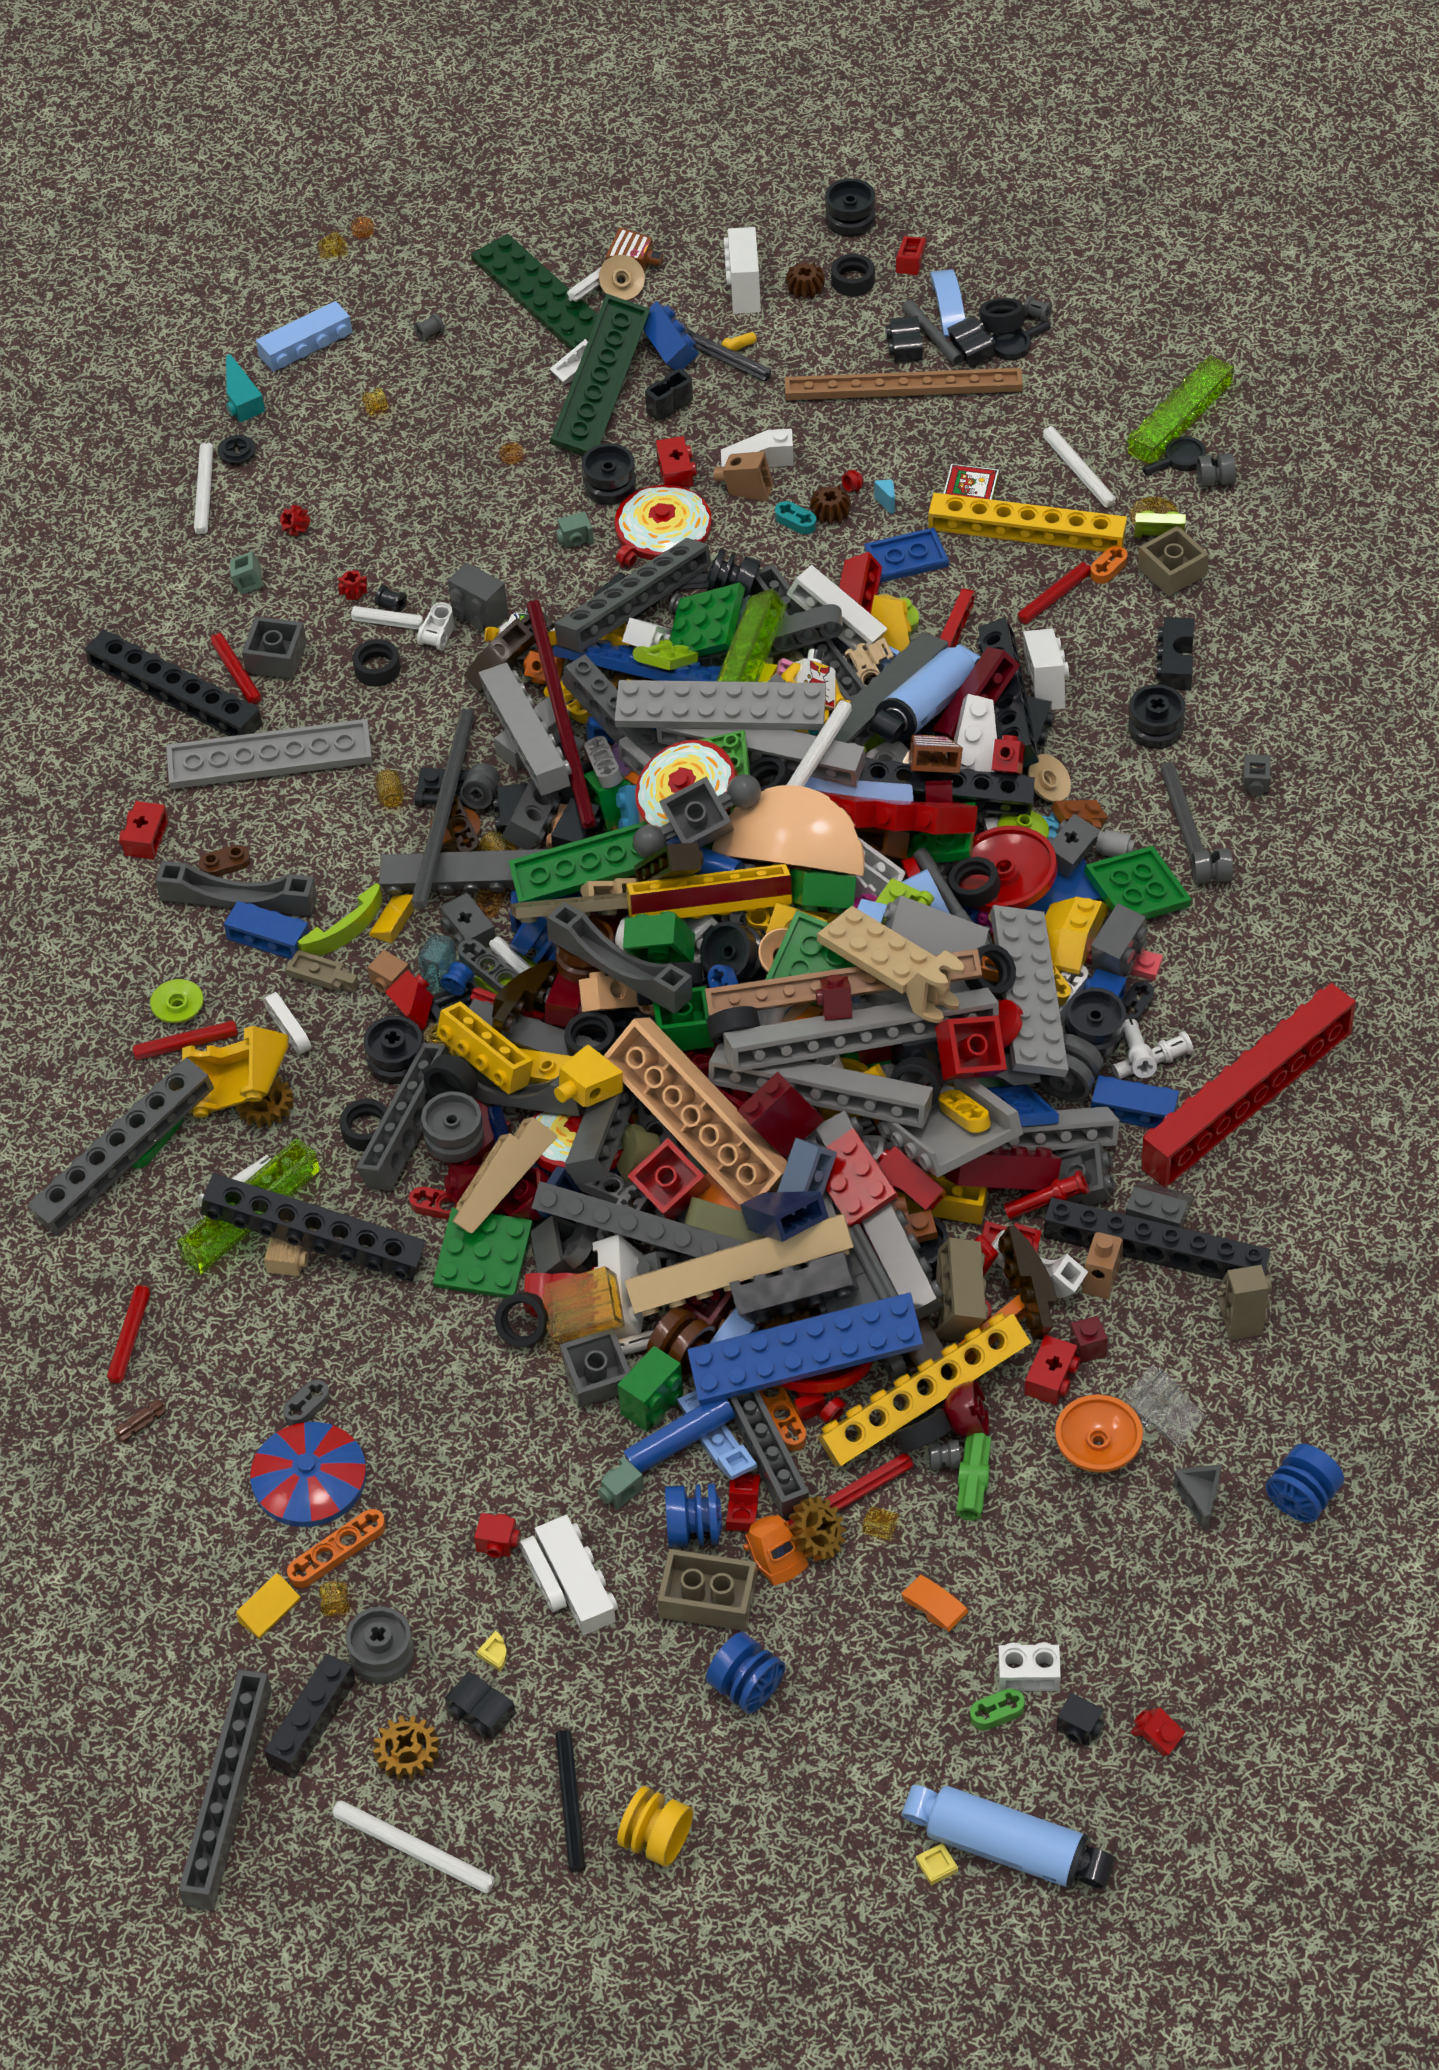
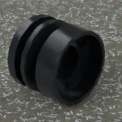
M720 548L718 555L712 561L707 576V591L740 582L745 588L740 609L746 610L752 596L754 577L757 570L760 569L761 560L745 556L741 564L736 565V553L732 552L727 562L725 561L727 550Z

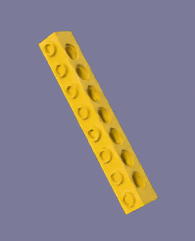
M933 493L928 513V529L934 527L936 531L1105 552L1112 546L1123 547L1127 525V516Z
M1002 1312L988 1320L990 1326L982 1331L979 1327L964 1336L966 1341L959 1346L956 1343L947 1346L940 1351L943 1355L935 1361L932 1358L924 1361L917 1366L919 1371L911 1377L908 1373L904 1374L893 1382L895 1387L886 1392L884 1389H881L869 1397L871 1402L866 1406L861 1407L858 1404L845 1413L847 1418L838 1423L835 1419L823 1426L821 1429L824 1433L817 1436L834 1466H842L947 1398L954 1387L975 1380L1029 1345L1031 1342L1014 1314L1005 1316ZM991 1334H995L999 1339L997 1349H992L988 1344V1338ZM968 1349L973 1350L976 1355V1360L972 1365L968 1364L964 1358L965 1352ZM944 1364L949 1365L952 1369V1376L949 1380L944 1379L941 1375V1368ZM921 1379L925 1380L929 1386L928 1392L925 1395H921L917 1390V1384ZM896 1395H901L905 1400V1406L901 1411H898L893 1405V1399ZM873 1410L878 1411L881 1415V1422L878 1426L872 1425L869 1420V1415ZM850 1425L857 1430V1438L853 1442L849 1441L845 1436L846 1428Z

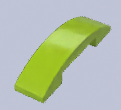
M375 883L357 897L359 907L327 931L323 932L316 927L297 941L299 950L322 956L339 949L356 938L373 921L382 905L380 885Z

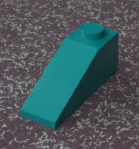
M231 354L226 355V393L228 398L226 407L231 416L235 415L241 423L265 412L263 396Z

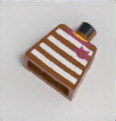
M620 227L606 254V260L616 255H627L634 258L643 268L644 274L649 264L661 266L663 261V253L653 251V240L651 237Z
M911 735L909 750L911 771L960 773L963 747L945 736Z

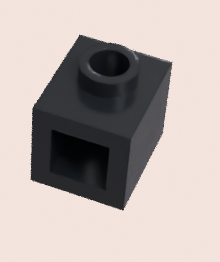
M1071 1693L1057 1716L1056 1730L1065 1734L1074 1743H1083L1089 1746L1093 1738L1099 1739L1106 1725V1722L1103 1721L1104 1709Z

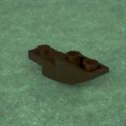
M543 612L546 628L549 632L555 626L551 619ZM529 614L521 620L516 618L480 653L465 672L464 677L480 694L483 692L478 672L506 662L511 669L518 663L517 658L536 643Z
M549 960L525 970L500 990L494 998L492 1011V1027L503 1036L506 1032L510 1033L517 1016L521 1017L525 1010L532 1013L537 1004L544 1002L547 990L552 988L558 974L555 973L556 961Z
M1009 1225L998 1241V1248L1000 1253L1003 1254L1005 1263L1004 1274L1009 1280L1010 1289H1021L1020 1298L1022 1303L1025 1304L1027 1313L1026 1324L1028 1329L1031 1330L1032 1339L1043 1340L1044 1336L1054 1327L1050 1310L1058 1302L1049 1273L1034 1247L1014 1225Z

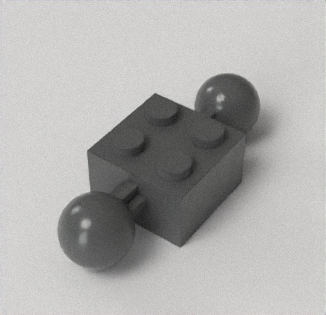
M740 774L729 782L727 792L717 796L706 776L659 801L669 823L661 827L655 825L640 827L633 836L634 850L641 857L647 858L666 846L667 841L676 836L680 843L698 842L699 848L726 835L733 831L734 828L725 810L734 805L739 808L754 806L761 796L759 782L751 775Z

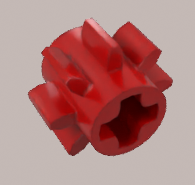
M291 505V509L284 508V512L280 517V523L283 526L282 531H287L289 535L298 536L299 532L306 533V529L310 524V519L307 515L308 511L301 509V506Z
M347 571L342 577L338 578L339 595L345 594L346 600H359L363 594L368 593L367 577H361L359 571Z

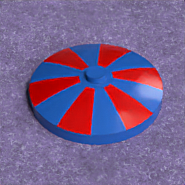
M322 1422L298 1423L273 1434L257 1451L250 1472L254 1497L262 1510L273 1519L296 1527L319 1526L341 1517L358 1501L363 1492L367 1477L365 1458L356 1440L341 1428Z

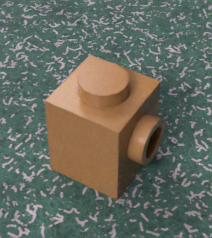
M385 950L367 967L370 983L382 993H385L407 970L410 972L408 963Z

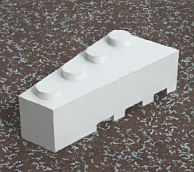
M755 227L728 229V237L724 238L726 281L727 285H731L733 314L761 312Z

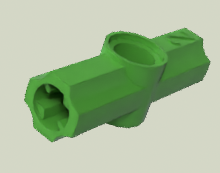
M974 1433L965 1439L963 1462H960L959 1495L956 1515L964 1520L974 1521L981 1518L983 1512L984 1492L987 1491L990 1465H988L991 1447V1437L986 1436L984 1433Z

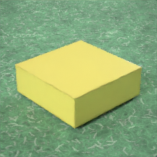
M943 1843L916 1856V1862L930 1885L958 1872L956 1863Z

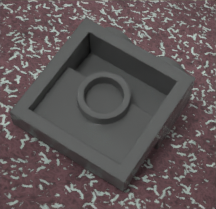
M1099 1142L1054 1154L1062 1158L1059 1180L1075 1175V1171L1081 1170L1088 1184V1194L1080 1193L1068 1198L1067 1201H1082L1084 1205L1088 1206L1111 1199V1191L1115 1190V1182L1113 1176L1109 1174L1108 1168L1113 1167V1160L1110 1152H1106Z

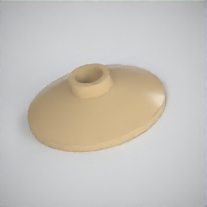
M616 255L610 257L603 263L599 271V284L605 294L630 300L636 297L644 286L645 275L643 268L630 256ZM617 277H623L625 282L622 284L618 283Z
M1048 754L1038 755L1039 762L1028 766L1027 769L1028 777H1035L1034 791L1041 798L1049 802L1064 800L1069 795L1071 789L1068 771L1055 757Z

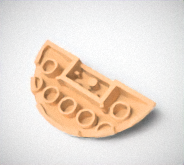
M783 785L770 787L761 791L760 799L754 806L750 808L735 807L729 815L734 830L714 840L712 847L713 851L732 858L864 876L863 844L858 839L854 829L855 824L843 808H840L830 800L829 796L802 786Z

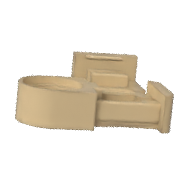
M885 638L867 647L864 643L856 645V650L853 651L850 648L845 651L847 660L851 658L858 671L856 674L863 683L868 676H878L880 674L877 666L880 665L881 660L891 659L893 661L895 659Z

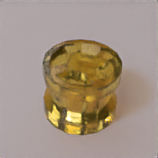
M381 387L375 388L370 393L367 391L361 393L364 407L369 415L374 414L379 409L382 411L388 409L387 400Z
M329 1581L319 1587V1596L322 1598L320 1603L322 1614L336 1616L343 1615L349 1611L350 1604L346 1598L348 1594L346 1583Z

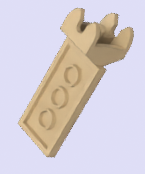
M853 906L817 933V942L901 994L906 992L913 1013L933 1023L944 1022L942 1011L935 1006L942 1005L947 1009H959L958 998L950 992L951 974H963L964 966L956 956L944 950L936 957Z

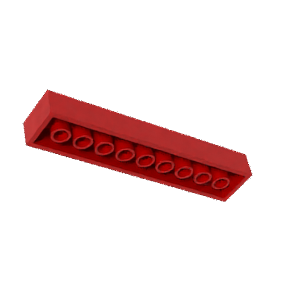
M1330 983L1324 989H1319L1309 1002L1298 1006L1292 1016L1287 1020H1281L1275 1030L1269 1035H1263L1252 1049L1245 1050L1235 1063L1224 1067L1218 1077L1212 1082L1207 1081L1195 1096L1188 1097L1174 1113H1168L1161 1124L1155 1129H1149L1145 1133L1141 1154V1170L1161 1186L1168 1187L1349 1036L1352 1032L1356 1001L1333 983Z

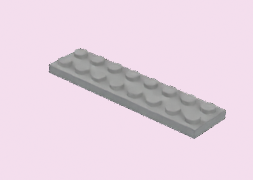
M619 680L615 727L821 730L824 726L826 683Z
M367 719L166 745L170 789L373 763Z
M993 905L990 914L994 943L1008 951L1016 966L1015 982L1007 992L1002 994V999L1012 1000L1023 1010V1015L1021 1014L1020 1018L1023 1021L1022 1028L1009 1045L1012 1070L1066 1077L1069 1069L1045 914L1042 911Z

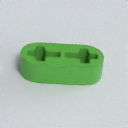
M1009 1688L976 1701L970 1709L971 1724L979 1730H989L1018 1718L1024 1712V1695L1017 1689ZM1010 1699L1012 1702H1016V1708L1012 1709L1010 1705H1006V1700ZM983 1710L985 1714L989 1713V1718L984 1720L982 1716H979V1711Z

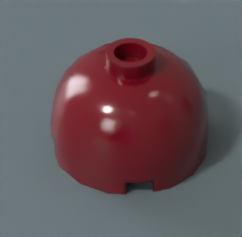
M531 1166L502 1199L501 1206L503 1211L512 1217L529 1219L533 1222L543 1218L537 1210L532 1209V1204L539 1181L547 1183L550 1177L537 1167L533 1168Z
M977 1380L968 1381L954 1387L944 1400L945 1407H941L952 1427L951 1431L962 1438L972 1436L974 1433H984L987 1436L990 1432L988 1410H984L982 1401L986 1400Z

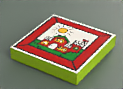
M951 464L944 494L993 500L999 470Z

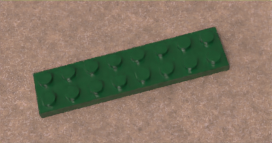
M509 234L471 253V260L571 351L585 339L589 340L598 314L581 299L577 302L569 301L567 292L570 289Z
M609 294L605 295L549 444L583 456L589 449L601 444L649 316L650 308Z

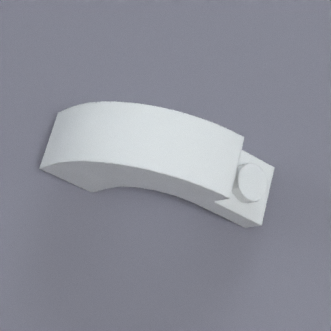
M1003 1230L998 1233L991 1245L999 1253L995 1262L1004 1269L1003 1254L1000 1253L998 1248V1241L1004 1233ZM1068 1254L1056 1260L1041 1258L1049 1273L1057 1298H1064L1075 1293L1088 1273L1086 1269Z

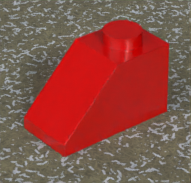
M407 970L385 993L405 1016L415 1022L422 1031L426 1027L434 996L426 989L430 984L420 974L415 977Z

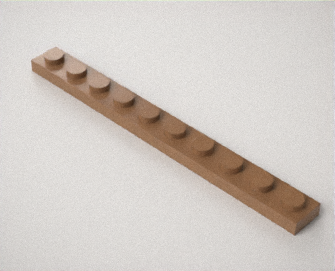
M1021 368L785 377V400L1023 391Z
M978 949L951 952L964 966L963 974H951V982L982 978ZM856 966L705 989V995L710 1016L721 1010L739 1006H752L757 1011L815 1003L816 989H820V979H825L830 975L848 977L851 997L896 990Z

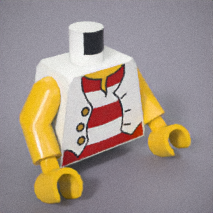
M810 649L808 658L792 663L781 674V678L786 682L826 683L825 708L829 709V711L835 709L841 700L850 703L851 701L845 700L840 692L834 668L822 664L824 652L818 649Z

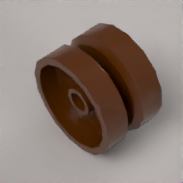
M589 916L588 918L601 933L614 943L613 930L607 922L598 917ZM555 944L557 971L563 978L579 983V980L589 978V973L601 972V970Z
M677 1306L671 1309L657 1324L649 1339L646 1353L655 1346L681 1363L682 1380L693 1375L687 1349L710 1344L717 1331L707 1321L697 1319L696 1314L686 1307Z

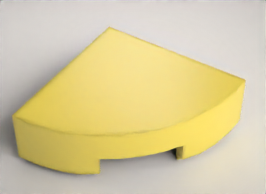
M494 1631L477 1651L479 1658L499 1672L503 1669L507 1659V1650L502 1636L497 1631Z

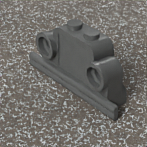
M860 1224L849 1228L854 1247L849 1249L850 1254H848L859 1290L852 1291V1296L845 1299L836 1300L834 1297L825 1300V1304L818 1307L821 1315L898 1296Z

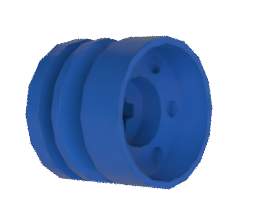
M542 916L537 917V922L522 923L509 947L523 956L534 948L536 952L532 962L535 964L539 962L543 955L546 956L544 962L549 960L556 961L555 943L548 940L547 918Z
M1297 1444L1284 1458L1282 1465L1274 1471V1475L1268 1479L1265 1489L1269 1498L1281 1511L1301 1522L1312 1523L1318 1519L1321 1511L1327 1507L1328 1501L1342 1487L1345 1477L1342 1469L1327 1453L1308 1444Z
M715 1483L708 1484V1497H701V1486L696 1484L694 1498H688L684 1485L665 1486L669 1548L688 1547L690 1534L693 1533L697 1535L699 1546H704V1533L708 1532L711 1533V1545H719L722 1515L721 1500L715 1489Z
M740 1632L732 1636L714 1656L707 1670L706 1683L724 1696L730 1694V1701L739 1705V1708L750 1714L758 1710L775 1692L783 1678L785 1663L778 1657H774V1654L770 1651H761V1645L746 1633Z

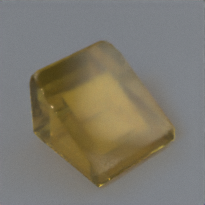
M337 231L318 241L321 259L348 255L346 240Z
M871 1506L863 1520L862 1533L890 1541L899 1519V1514Z

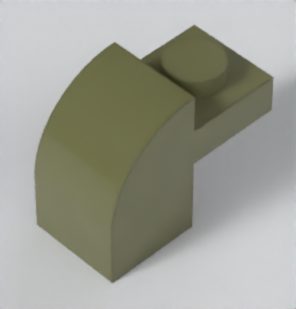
M638 1124L626 1125L621 1138L624 1150L616 1164L624 1181L630 1183L632 1182L627 1175L660 1146L658 1135L646 1132Z

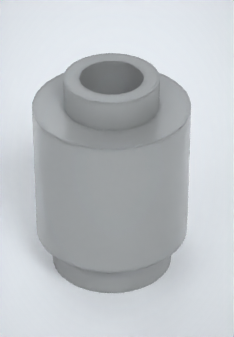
M1106 830V832L1100 831L1096 842V852H1101V855L1108 857L1118 856L1134 851L1135 841L1131 840V834Z

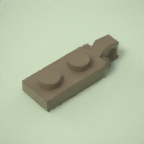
M297 950L285 969L287 976L331 990L340 991L342 988L343 990L355 993L360 985L358 976L351 974L350 970L344 968V964L301 950Z

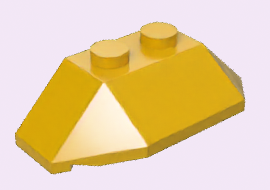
M1073 897L1050 904L1045 920L1051 959L1059 971L1080 974L1091 950V944L1098 935L1108 913V906L1105 903L1090 898Z

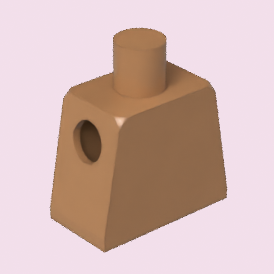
M765 452L731 454L724 467L714 468V481L726 482L730 495L767 502L773 487V481Z
M1100 1232L1094 1234L1084 1269L1088 1273L1083 1279L1082 1293L1110 1299L1123 1258L1122 1238ZM1097 1270L1103 1272L1105 1277L1097 1278Z

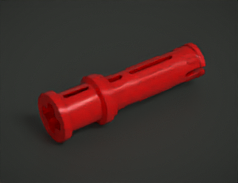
M1077 1170L1075 1175L1062 1180L1057 1178L1046 1188L1004 1203V1208L1008 1218L1012 1220L1050 1204L1051 1197L1067 1201L1068 1198L1077 1194H1088V1184L1081 1170Z

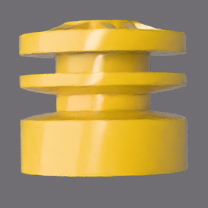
M643 1786L636 1792L625 1810L618 1830L617 1844L626 1849L631 1847V1851L637 1854L646 1847L647 1859L668 1867L676 1859L688 1836L694 1815L693 1808L674 1799H671L664 1807L665 1795L659 1792L654 1794L653 1789Z

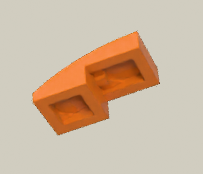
M921 1574L901 1593L904 1602L924 1612L931 1623L948 1632L968 1613V1609L959 1600Z

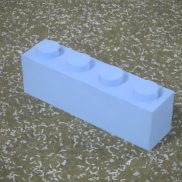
M334 301L256 339L258 355L274 372L351 334L350 316Z

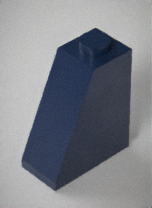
M819 1191L765 1192L740 1204L748 1230L781 1242L829 1218L822 1194Z

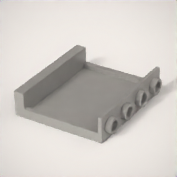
M901 895L893 902H889L884 912V917L887 918L886 927L932 955L941 954L944 950L951 953L979 948L985 945L989 928ZM965 980L950 983V992L952 993L970 990ZM897 990L869 994L865 1000L869 1003L876 998L889 1004L909 1001L906 992L901 994Z
M973 1078L953 1080L954 1090L962 1091L988 1110L991 1126L987 1130L978 1133L968 1132L941 1112L939 1100L937 1099V1102L931 1107L923 1128L879 1119L880 1123L877 1124L881 1136L888 1138L898 1149H902L911 1160L914 1159L920 1163L924 1170H929L936 1177H940L1023 1135L1018 1111Z

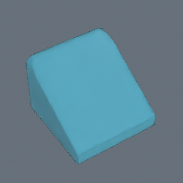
M875 481V499L890 514L894 513L895 493L893 481Z

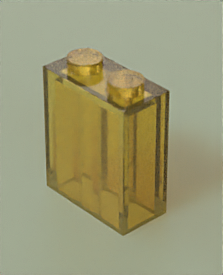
M606 1266L543 1285L545 1295H543L542 1300L549 1317L547 1330L550 1337L563 1344L610 1328L615 1330L625 1327L617 1275Z

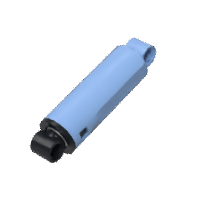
M961 644L942 650L879 703L875 709V718L871 724L870 731L891 744L910 739L911 735H915L949 705L981 656Z
M912 1785L901 1816L906 1820L921 1826H927V1836L930 1839L1072 1890L1075 1888L1078 1880L1091 1887L1105 1889L1116 1858L1110 1853L1089 1847L1091 1837L950 1786L942 1787L937 1794L926 1787Z

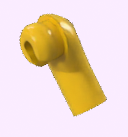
M749 332L732 339L726 338L722 341L721 345L737 352L745 346L756 343L757 337L755 333Z

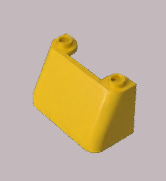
M251 1026L244 1028L245 1040L221 1048L209 1045L206 1051L196 1050L195 1046L192 1045L182 1048V1061L186 1057L208 1074L214 1086V1089L190 1111L192 1116L204 1118L208 1117L209 1113L245 1102L261 1101L262 1097L267 1096L287 1052L289 1036L284 1033Z

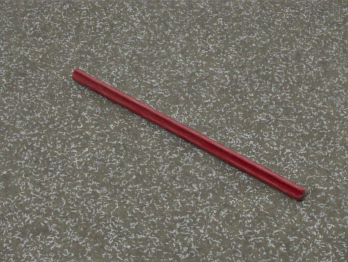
M537 599L529 600L527 608L565 760L568 761L572 774L569 776L581 824L585 830L596 826V821L540 601Z

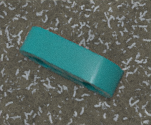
M783 501L776 505L775 519L778 523L800 534H811L816 530V516L811 511L789 501Z

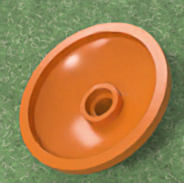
M1088 1395L1072 1401L1060 1413L1055 1427V1439L1061 1454L1076 1467L1091 1472H1110L1124 1467L1138 1454L1143 1438L1142 1424L1136 1412L1122 1400L1108 1395ZM1100 1441V1442H1102L1103 1444H1102V1445H1095L1094 1442Z

